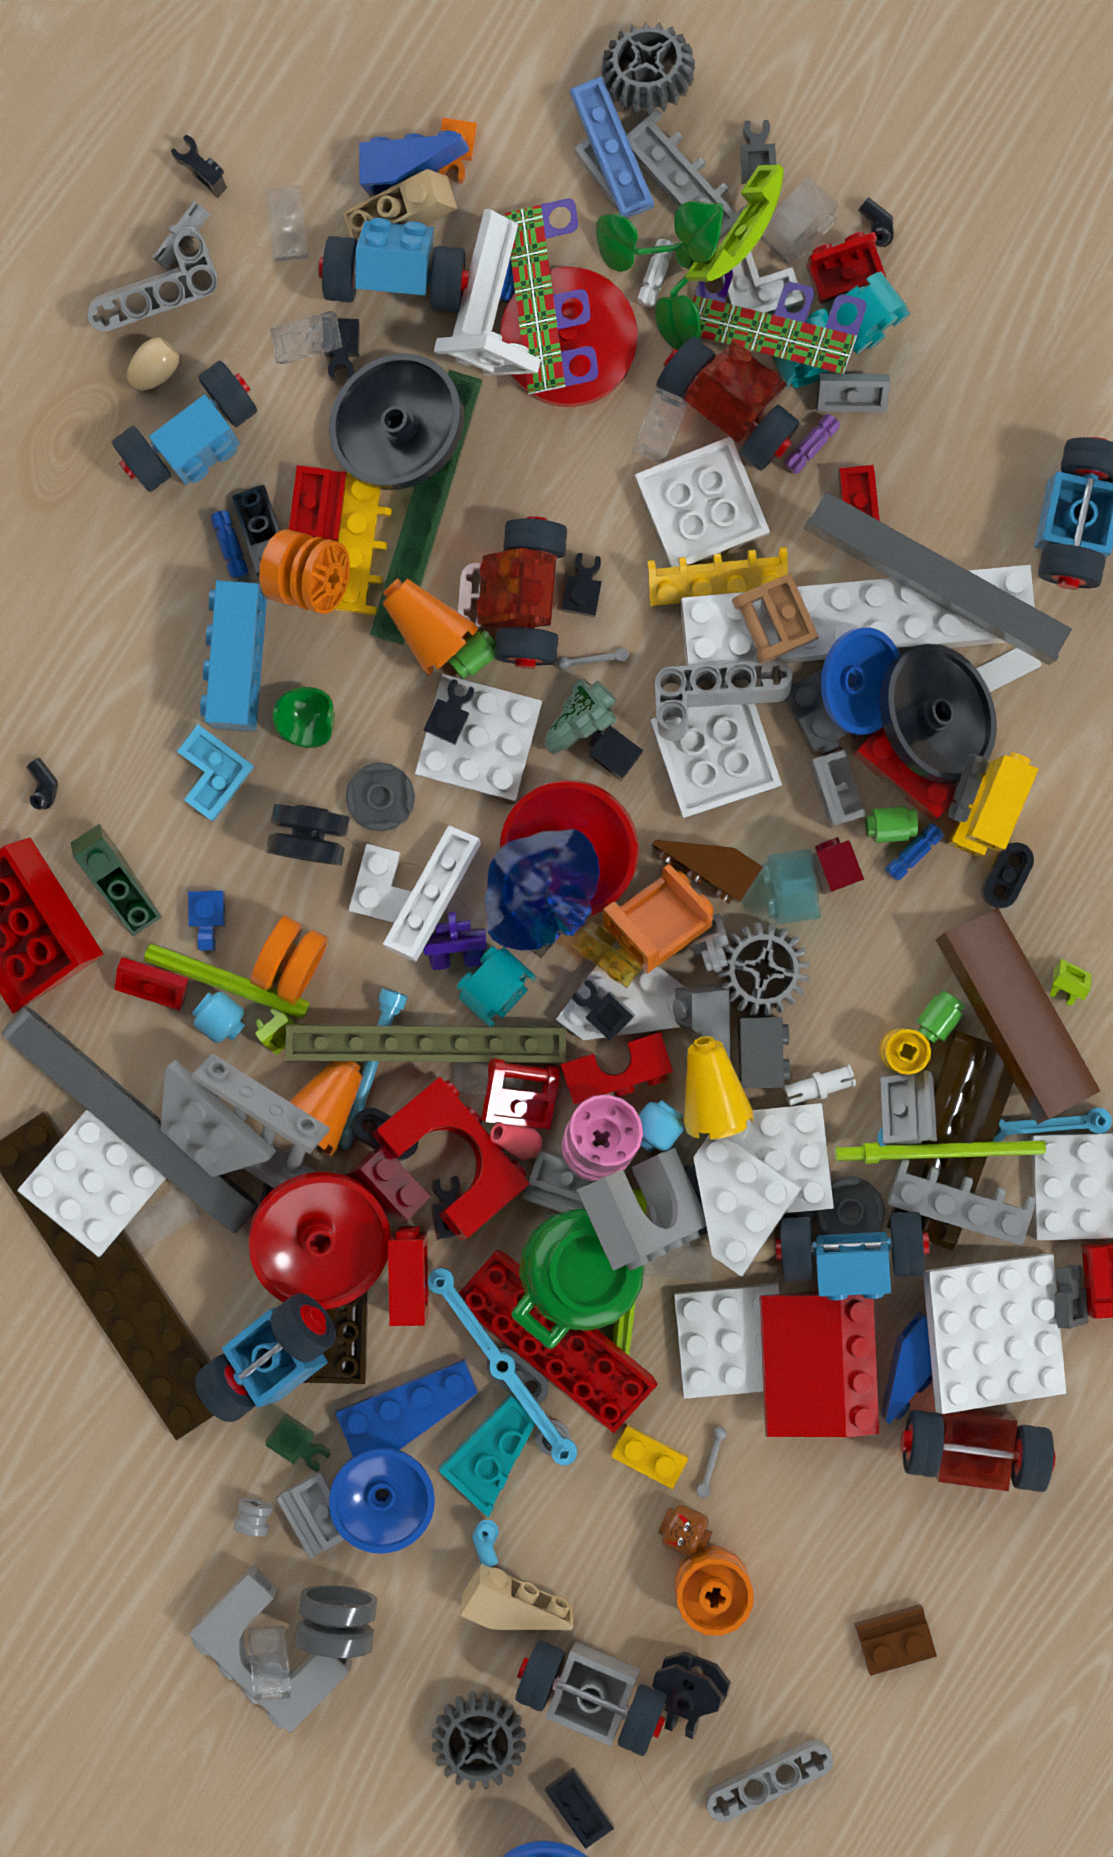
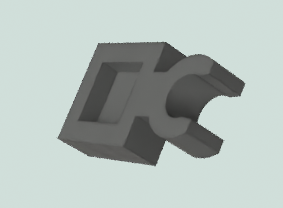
M763 120L762 132L760 134H754L750 130V121H745L743 137L749 145L740 146L741 184L748 182L758 165L776 164L775 143L765 144L770 132L768 120Z
M1068 1264L1066 1267H1057L1056 1279L1060 1285V1292L1055 1293L1058 1328L1071 1329L1088 1324L1086 1288H1080L1082 1281L1081 1265Z

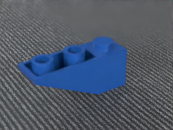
M448 130L438 132L437 136L427 137L421 134H407L404 136V139L394 140L387 137H374L370 142L359 143L360 185L369 196L377 195L426 169L437 172L467 153L469 145L461 134Z
M920 1311L916 1313L896 1339L881 1411L882 1417L889 1424L894 1419L900 1420L907 1413L911 1405L909 1403L910 1399L916 1392L922 1393L933 1379L931 1376L932 1366L927 1317Z

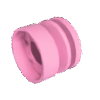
M611 1095L593 1096L582 1102L572 1114L561 1141L563 1159L569 1169L581 1179L595 1182L622 1169L624 1171L641 1145L643 1129L640 1117L630 1104L621 1098ZM599 1141H602L605 1145L595 1147L593 1145V1142L598 1143Z

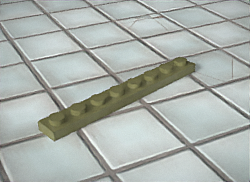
M286 1024L285 1061L490 1062L492 1058L503 1059L505 1062H566V1027L564 1026L488 1027Z

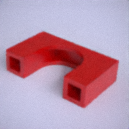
M438 1077L371 1133V1135L381 1146H385L396 1159L424 1135L434 1131L454 1133L468 1143L473 1151L476 1162L473 1181L464 1193L438 1214L460 1241H463L470 1237L530 1183L525 1179L527 1173L517 1161H510L503 1152L504 1148L492 1142L490 1134L480 1125L482 1119L479 1114L470 1106L466 1108L458 1098L460 1093L454 1084L449 1080L444 1081L441 1077Z

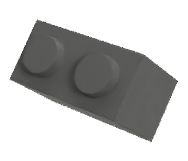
M782 1017L738 1018L739 1081L743 1088H784V1080L790 1079L789 1059H783V1045H789L788 1024H783Z

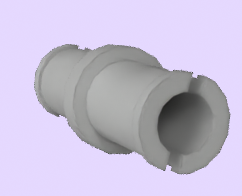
M192 201L191 206L176 226L173 224L168 229L170 234L151 257L169 271L177 260L173 248V240L177 231L187 226L199 230L211 215L202 206ZM188 235L181 238L179 247L182 251L186 247L190 248L194 243L192 240L193 236Z

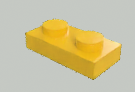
M626 1424L611 1452L612 1458L672 1490L689 1459L688 1455L629 1424Z

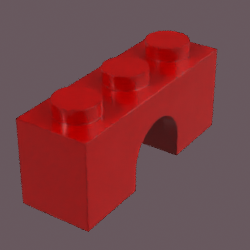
M884 727L870 733L852 754L878 777L883 776L896 785L906 795L905 799L931 821L939 818L954 800L953 796L956 791L954 785L951 783L929 781L917 775L902 762L888 741Z
M658 1031L627 1041L630 1062L627 1068L618 1074H608L602 1071L596 1062L594 1053L561 1063L573 1104L582 1103L593 1096L605 1095L614 1092L615 1097H620L634 1092L633 1085L647 1081L648 1087L668 1081L666 1074L672 1073L673 1069L661 1032Z

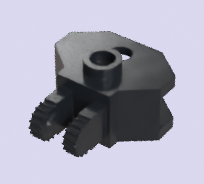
M685 1651L665 1657L662 1668L657 1670L654 1675L652 1684L655 1690L667 1695L664 1711L668 1712L664 1726L665 1729L673 1731L679 1717L688 1720L685 1728V1737L693 1740L701 1716L719 1711L728 1695L731 1682L718 1664ZM692 1667H700L703 1674L692 1672Z

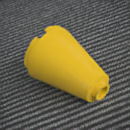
M710 1036L700 1037L688 1048L684 1108L685 1129L689 1135L695 1138H699V1133H709L710 1139L733 1136L747 1128L746 1122L749 1119L753 1122V1110L723 1043Z

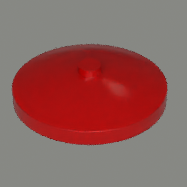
M579 267L550 269L553 295L582 289L588 294L590 319L587 323L558 330L561 352L586 346L592 347L596 352L598 376L590 382L529 395L553 406H584L609 395L627 376L637 349L638 332L636 318L623 292L603 275ZM514 293L504 310L500 325V335L502 336V341L507 344L515 343L522 345L516 295ZM577 298L567 299L561 308L563 316L570 320L578 318L583 312L582 302ZM577 355L569 363L570 372L577 377L586 375L591 368V361L585 355ZM511 374V377L518 386L528 394L526 374Z
M580 780L553 781L530 791L516 803L508 814L500 837L502 869L514 892L534 910L558 919L587 918L602 912L609 904L616 902L629 887L635 875L639 859L637 832L624 806L603 788Z
M311 1172L283 1182L264 1198L250 1224L248 1250L251 1264L258 1280L271 1295L284 1303L292 1295L298 1293L306 1294L327 1310L352 1302L364 1294L376 1282L388 1260V1239L391 1237L386 1214L380 1202L366 1186L342 1174Z

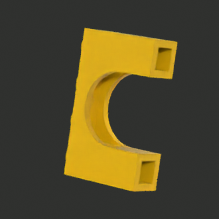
M1011 752L1010 756L1003 755L989 762L985 773L980 774V777L983 779L974 804H969L971 812L966 822H955L946 844L976 857L984 856L987 848L998 852L1005 850L1039 768L1030 765L1031 759Z

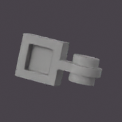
M720 913L713 915L712 927L692 941L695 954L702 953L707 971L714 970L715 973L722 971V967L728 966L723 947L729 945Z

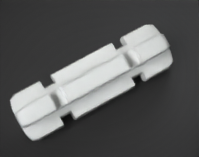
M658 239L655 247L674 245V243L666 239ZM673 252L655 253V256L651 257L643 280L644 287H641L637 301L640 305L649 308L655 306L659 294L657 291H660L669 266L668 260H671Z

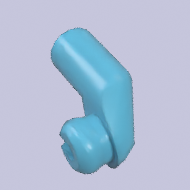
M483 1520L477 1525L472 1539L480 1563L492 1567L498 1564L493 1545L498 1537L499 1530L493 1521Z

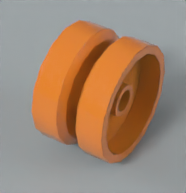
M284 915L263 945L249 983L263 990H269L282 975L277 987V997L295 1005L311 981L325 953L329 937L311 930L304 935L298 944L302 933V923Z
M707 1546L705 1551L698 1549L695 1555L685 1557L680 1562L675 1573L674 1591L682 1618L692 1629L705 1635L723 1636L736 1631L748 1619L753 1608L754 1590L745 1564L734 1552L721 1546ZM713 1588H719L716 1592L712 1593Z

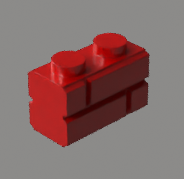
M1113 1242L1083 1244L1081 1248L1088 1315L1093 1319L1113 1318Z

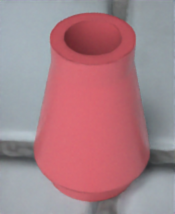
M497 1123L491 1130L490 1137L492 1142L499 1144L519 1160L533 1159L541 1150L542 1138L532 1127Z

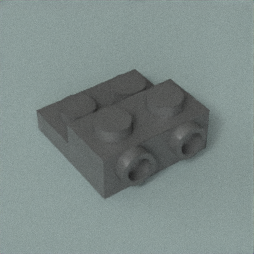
M822 670L793 684L791 693L784 701L810 752L813 753L820 749L823 755L841 746L838 739L850 733L839 728L826 711L821 693ZM851 733L853 739L863 735Z

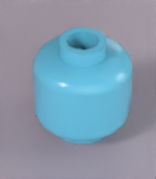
M217 992L214 995L208 993L192 1012L195 1016V1028L215 1043H221L226 1038L233 1041L245 1026L240 1021L244 1015V1009L223 992Z
M662 1099L659 1103L654 1101L647 1103L638 1115L643 1129L640 1146L650 1153L655 1148L664 1152L668 1151L684 1130V1124L681 1121L683 1115Z

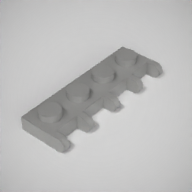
M656 109L626 135L635 158L678 206L688 201L723 204L720 241L730 231L746 206L735 213L722 198L728 192L729 187L723 183L715 190L699 173L706 165V161L702 157L693 164L687 160L676 147L682 141L683 136L677 132L668 139L655 124L663 115Z
M900 1159L886 1202L888 1205L910 1212H920V1215L1023 1246L1035 1208L1036 1198L1028 1196L1024 1208L1003 1202L1006 1195L1005 1188L998 1187L994 1199L970 1192L973 1182L972 1178L964 1177L961 1187L958 1189L936 1182L939 1168L931 1166L926 1179L906 1173L909 1159Z

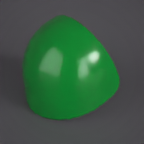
M300 687L286 692L277 700L273 709V723L276 731L284 740L304 748L321 747L330 740L334 727L335 711L333 702L327 693L314 687Z

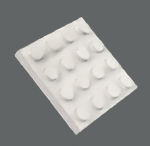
M1037 1254L924 1271L923 1279L936 1412L945 1414L1066 1394L1061 1330L1057 1326L1055 1306L1057 1287L1053 1254Z

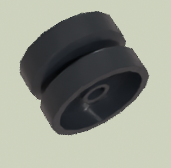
M274 804L271 822L277 827L292 830V833H273L269 835L266 853L342 866L345 848L339 843L326 841L324 838L325 836L343 837L347 835L350 817L328 812L329 810L318 807Z

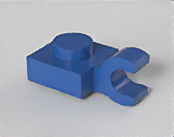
M224 891L188 892L189 927H199L198 950H216L215 927L225 926Z

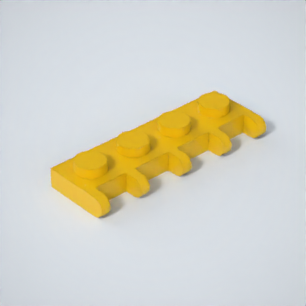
M348 471L338 542L343 544L348 551L350 578L346 592L340 604L334 610L379 615L378 607L367 606L369 584H383V577L370 574L373 551H387L388 545L386 542L375 541L378 516L391 517L392 509L379 506L381 489L372 488L359 482Z
M779 547V557L756 559V551L748 550V560L722 562L721 554L718 553L713 554V563L687 566L686 557H679L678 567L656 569L655 560H648L650 606L681 603L682 598L746 592L787 575V547Z

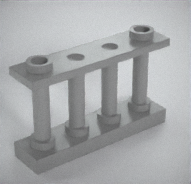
M212 1053L192 1074L191 1079L210 1090L216 1097L220 1096L234 1105L233 1112L244 1122L248 1114L264 1124L260 1136L276 1150L275 1154L267 1161L244 1167L243 1169L274 1189L293 1177L315 1172L303 1164L302 1160L305 1152L310 1154L327 1135L330 1128ZM276 1133L293 1143L290 1155L273 1144Z

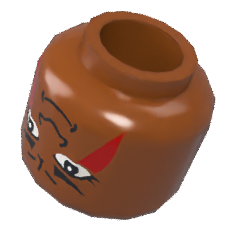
M680 1504L674 1510L671 1508L667 1510L658 1534L662 1535V1543L665 1547L686 1557H692L698 1549L705 1551L712 1531L707 1529L708 1518L706 1515Z

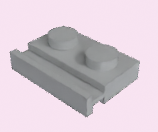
M925 1070L924 1073L880 1077L883 1144L886 1146L922 1143V1141L926 1140L937 1141L933 1074L929 1070Z
M540 1150L528 1181L530 1184L526 1187L523 1199L560 1212L573 1209L586 1210L577 1190L593 1182L581 1179L572 1172L562 1157Z
M322 1470L294 1485L289 1490L278 1494L276 1497L310 1559L345 1540L335 1528L330 1515L329 1495L331 1486Z

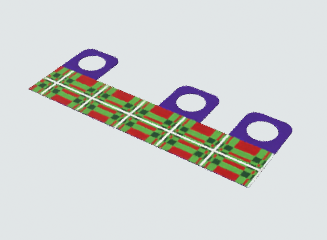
M567 198L505 213L506 218L518 224L510 257L522 345L529 349V354L541 359L538 373L526 374L528 394L595 380L598 376L595 350L590 346L561 352L558 334L559 329L585 324L589 321L590 307L588 294L585 290L578 289L553 295L546 244L547 238L572 233L577 229L578 219L575 202ZM557 207H565L571 213L569 224L564 228H554L549 221L551 212ZM569 298H577L583 304L582 314L573 320L565 318L561 311L563 303ZM577 355H585L591 361L589 372L581 377L574 376L569 370L570 361Z
M733 270L724 274V286L717 293L708 292L705 287V281H699L693 299L700 315L699 337L841 374L845 373L867 307L863 299L844 294L837 296L824 328L805 323L814 297V290L810 286L794 282L787 283L782 289L775 314L772 315L724 303L733 278ZM794 290L802 291L806 299L804 307L797 313H790L785 307L786 297ZM845 303H853L858 311L856 320L848 326L839 324L836 317L838 309Z

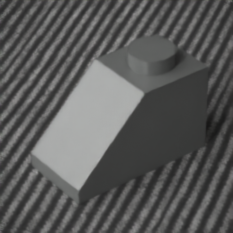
M714 984L675 988L676 999L673 1002V1013L676 1017V1023L694 1040L710 1036L715 1040L721 1041L730 1058L729 989Z

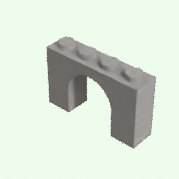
M675 1148L631 1167L648 1204L651 1221L640 1208L623 1169L577 1190L613 1270L627 1265L628 1270L631 1271L701 1237L698 1230L706 1227L704 1210Z
M252 1565L195 1624L190 1636L193 1638V1645L199 1652L204 1655L209 1654L218 1662L217 1667L226 1678L230 1680L234 1678L243 1687L244 1695L252 1703H260L268 1711L267 1715L275 1726L280 1729L284 1727L291 1733L349 1673L352 1661L349 1658H331L311 1654L299 1667L285 1673H272L258 1667L246 1652L244 1645L245 1628L272 1601L278 1589Z

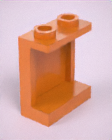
M670 864L663 867L661 878L619 907L615 902H612L603 909V926L647 974L710 929L713 920V906L708 898L703 894L698 895L691 887L687 876L680 870L676 871Z

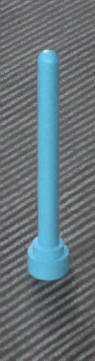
M382 988L378 998V1002H380L379 1009L382 1011L377 1025H392L394 1016L399 1015L400 1009L404 1010L408 996ZM379 1061L364 1062L361 1071L363 1079L338 1143L342 1150H348L352 1146L355 1137L352 1132V1122L354 1117L364 1109Z

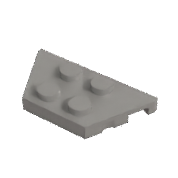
M174 1060L165 1069L160 1130L209 1175L215 1177L267 1161L275 1154L276 1150L210 1090L191 1079L192 1074L180 1063Z

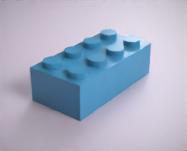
M216 580L215 590H210L209 611L214 612L213 625H207L206 645L211 646L210 660H205L203 665V680L208 681L207 695L201 696L200 715L205 716V722L215 729L257 732L267 598L258 583Z

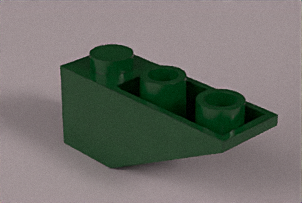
M100 824L70 842L73 858L132 936L162 918L127 861Z

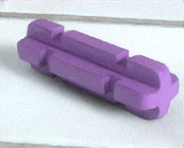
M826 414L818 422V427H814L799 443L796 452L792 451L785 459L784 465L792 473L798 474L805 467L806 460L810 461L827 442L828 436L832 437L839 429L840 423L831 414Z

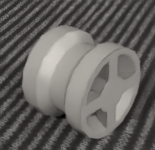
M239 1499L237 1508L240 1511V1515L235 1520L233 1529L250 1536L267 1535L269 1526L266 1522L267 1517L272 1513L273 1505L259 1499Z

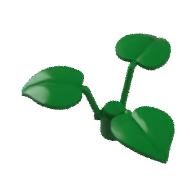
M688 201L681 204L675 214L674 228L677 237L682 242L675 245L647 248L636 247L638 232L629 219L619 214L603 215L596 222V237L600 254L611 269L623 272L633 266L634 254L646 255L676 251L678 264L683 268L690 269L694 262H706L714 255L722 227L723 204ZM685 276L670 291V297L659 298L655 307V321L660 334L671 347L677 350L691 337L699 338L701 325L699 311L694 302L685 295L678 296L679 291L688 282Z

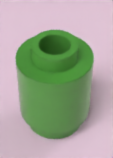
M477 630L474 635L471 633L464 638L467 643L448 660L449 664L462 679H465L469 674L474 676L495 658L494 649L496 642L486 630L481 634Z
M906 806L872 809L870 816L865 817L867 837H872L874 843L908 841L909 837L917 836L918 821L915 809H907Z
M942 990L939 996L934 995L916 1020V1023L920 1026L918 1032L934 1044L937 1039L945 1042L963 1017L961 1012L965 1005L953 995Z

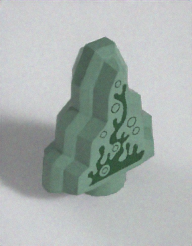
M579 679L573 685L571 695L563 704L562 715L550 726L545 736L546 741L544 745L547 750L552 754L573 746L580 738L594 735L598 730L602 731L616 722L617 719L610 709L617 701L613 694L599 681H596L591 686L585 679Z

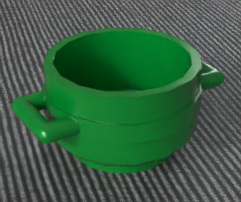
M573 1209L553 1215L532 1231L522 1250L519 1275L525 1295L512 1310V1318L545 1347L552 1349L556 1347L569 1329L594 1330L615 1323L628 1312L642 1289L644 1265L631 1271L628 1270L627 1265L613 1270L586 1210ZM533 1307L544 1318L555 1323V1326L550 1331L529 1314Z

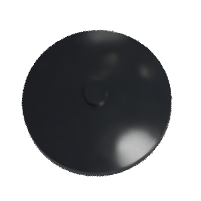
M407 353L383 356L369 362L356 371L338 393L329 421L331 446L341 465L355 479L367 486L381 490H400L418 485L436 474L455 452L464 427L463 400L454 381L434 361L420 355Z
M940 644L919 645L903 652L892 661L882 680L879 706L882 724L888 741L902 762L917 775L929 781L952 783L959 781L962 772L967 771L964 766L970 754H978L989 759L996 739V712L989 689L973 664L957 651Z

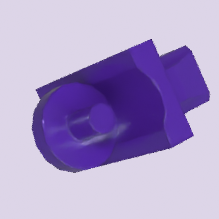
M449 912V922L437 923L436 933L431 934L423 949L424 955H428L432 970L450 968V953L463 952L464 966L474 967L483 965L480 959L484 955V950L487 949L486 928L471 930L470 920L457 921L456 912Z

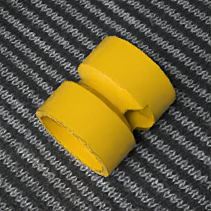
M906 1028L892 1029L887 1032L881 1039L878 1049L880 1060L884 1066L891 1071L906 1075L915 1074L923 1070L931 1056L930 1043L926 1037L916 1030Z

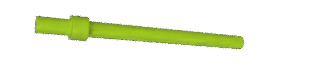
M1044 1140L879 1146L878 1142L863 1143L862 1146L835 1147V1160L863 1161L864 1164H878L879 1160L1040 1155L1046 1153V1144Z

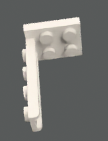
M484 209L469 268L468 287L463 292L453 336L437 338L434 352L456 357L455 362L464 366H476L482 369V374L486 376L538 373L541 359L529 354L527 347L515 343L507 344L502 341L501 335L491 332L518 228L516 222L491 209Z

